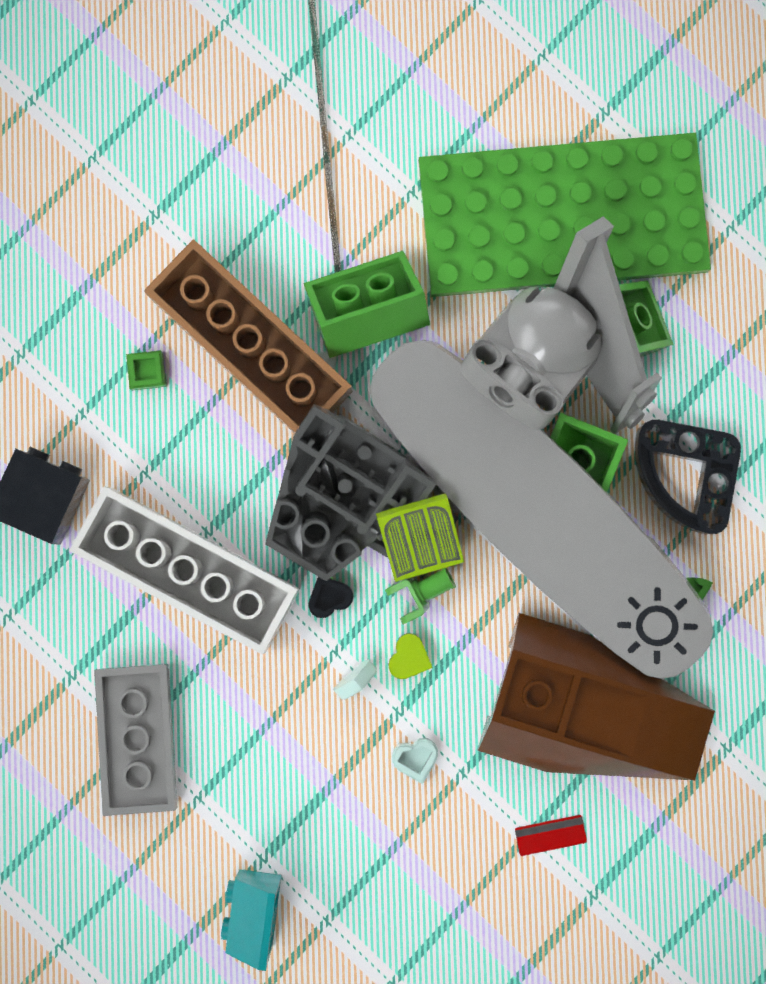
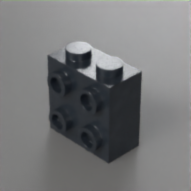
M30 446L27 452L15 448L0 481V522L50 544L61 545L90 480L80 476L83 469L65 461H62L60 466L48 462L50 455Z

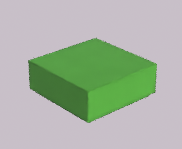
M161 350L126 354L130 390L167 387L164 355Z

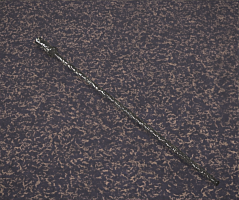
M308 0L334 271L336 273L341 271L316 7L315 0Z

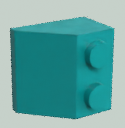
M239 869L235 881H228L225 902L232 904L230 917H224L221 940H227L226 954L257 970L266 971L273 947L282 875Z

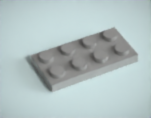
M169 664L94 670L102 815L112 816L175 811L178 806Z

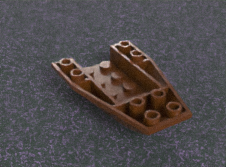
M518 612L508 646L511 648L492 714L491 716L487 715L477 748L478 751L550 773L695 781L715 711L665 680L645 675L602 642L587 633Z

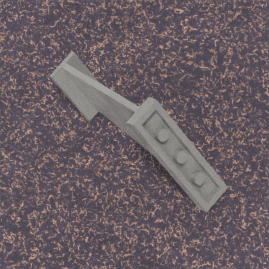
M601 217L576 233L554 289L561 290L577 299L592 314L596 321L597 329L595 334H601L602 346L597 361L588 372L587 377L615 416L616 420L610 431L616 434L626 426L632 429L644 418L645 413L643 409L657 396L654 390L662 377L658 373H655L648 379L646 377L607 246L608 238L614 226L605 217Z

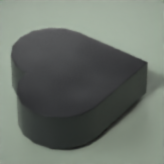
M318 577L309 599V610L317 618H326L334 610L348 608L353 602V591L345 583L332 578L325 581Z

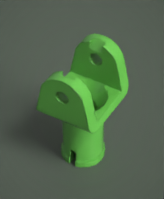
M443 568L441 571L419 582L413 577L402 580L385 589V592L389 596L408 587L418 608L400 618L404 625L422 616L429 609V601L450 589L456 588V584L448 569Z

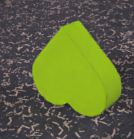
M406 633L399 637L396 642L397 652L391 656L388 663L392 676L403 680L433 668L424 645L417 635Z

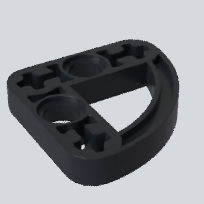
M650 420L643 423L638 428L635 436V462L640 481L649 498L663 514L686 529L701 534H718L722 532L728 525L741 454L739 440L730 433L669 421ZM653 427L656 428V434L662 436L671 435V430L675 431L670 441L658 440L654 445L650 444V438L645 437V432L651 431ZM683 433H690L697 440V447L691 453H687L680 448L679 439ZM723 440L725 441V447L731 449L730 454L724 455L723 458H720L719 451L712 449L706 450L705 456L702 455L706 444L718 445ZM669 442L671 449H667ZM653 453L702 463L693 513L677 503L664 488L655 468ZM713 474L721 475L726 482V487L720 494H715L709 490L708 479ZM705 497L710 500H723L722 505H714L713 516L719 517V521L716 524H712L710 528H708V522L703 520V514L710 513L712 503H705Z

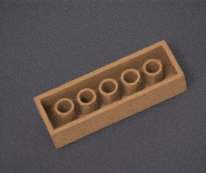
M194 239L144 290L146 295L293 433L296 432L314 404L333 413L353 392L352 386Z

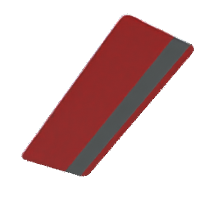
M581 815L515 828L520 856L587 842Z

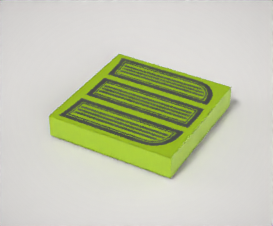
M446 493L376 513L395 582L464 563Z

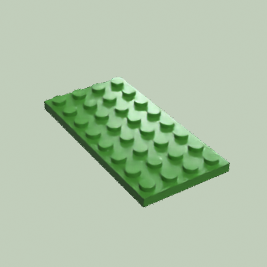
M696 132L418 157L431 297L521 290L530 287H554L576 233L601 217H605L614 226L608 238L607 246L618 281L708 273L711 270Z

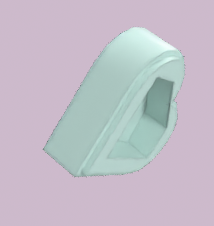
M369 659L363 661L350 674L338 682L333 691L341 700L348 699L366 687L377 673V668Z
M419 738L413 744L401 743L393 749L392 763L397 770L423 784L437 760V746L428 738Z

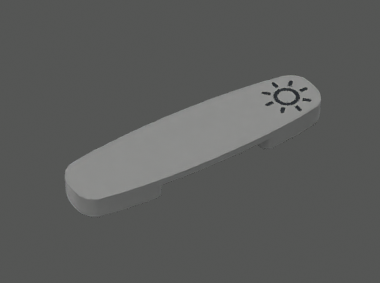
M427 340L404 343L392 351L372 376L370 394L373 406L397 439L465 517L545 595L604 645L645 675L660 679L676 677L697 662L709 648L713 636L709 610L686 577L655 540L646 535L623 508L545 431L528 428L509 416L475 389L463 377L461 373L463 360L439 343Z

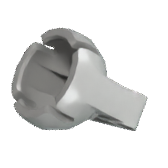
M530 287L514 297L484 334L473 343L461 364V373L475 389L509 416L530 429H544L558 414L595 365L602 346L601 334H595L597 329L595 319L577 299L558 289L545 288L540 291L539 287ZM478 359L484 361L486 365L481 363ZM537 404L541 405L545 411L540 409Z

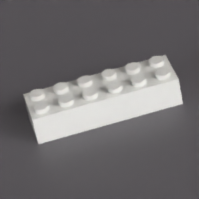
M106 486L101 490L69 549L70 552L262 655L269 649L300 591V588L121 492Z

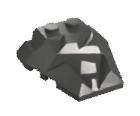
M314 404L293 435L291 449L265 545L327 581L362 555L363 549L378 539L380 541L383 539L376 513L427 499L437 484L425 472L410 463L409 459L398 450L340 414L337 416L331 411Z

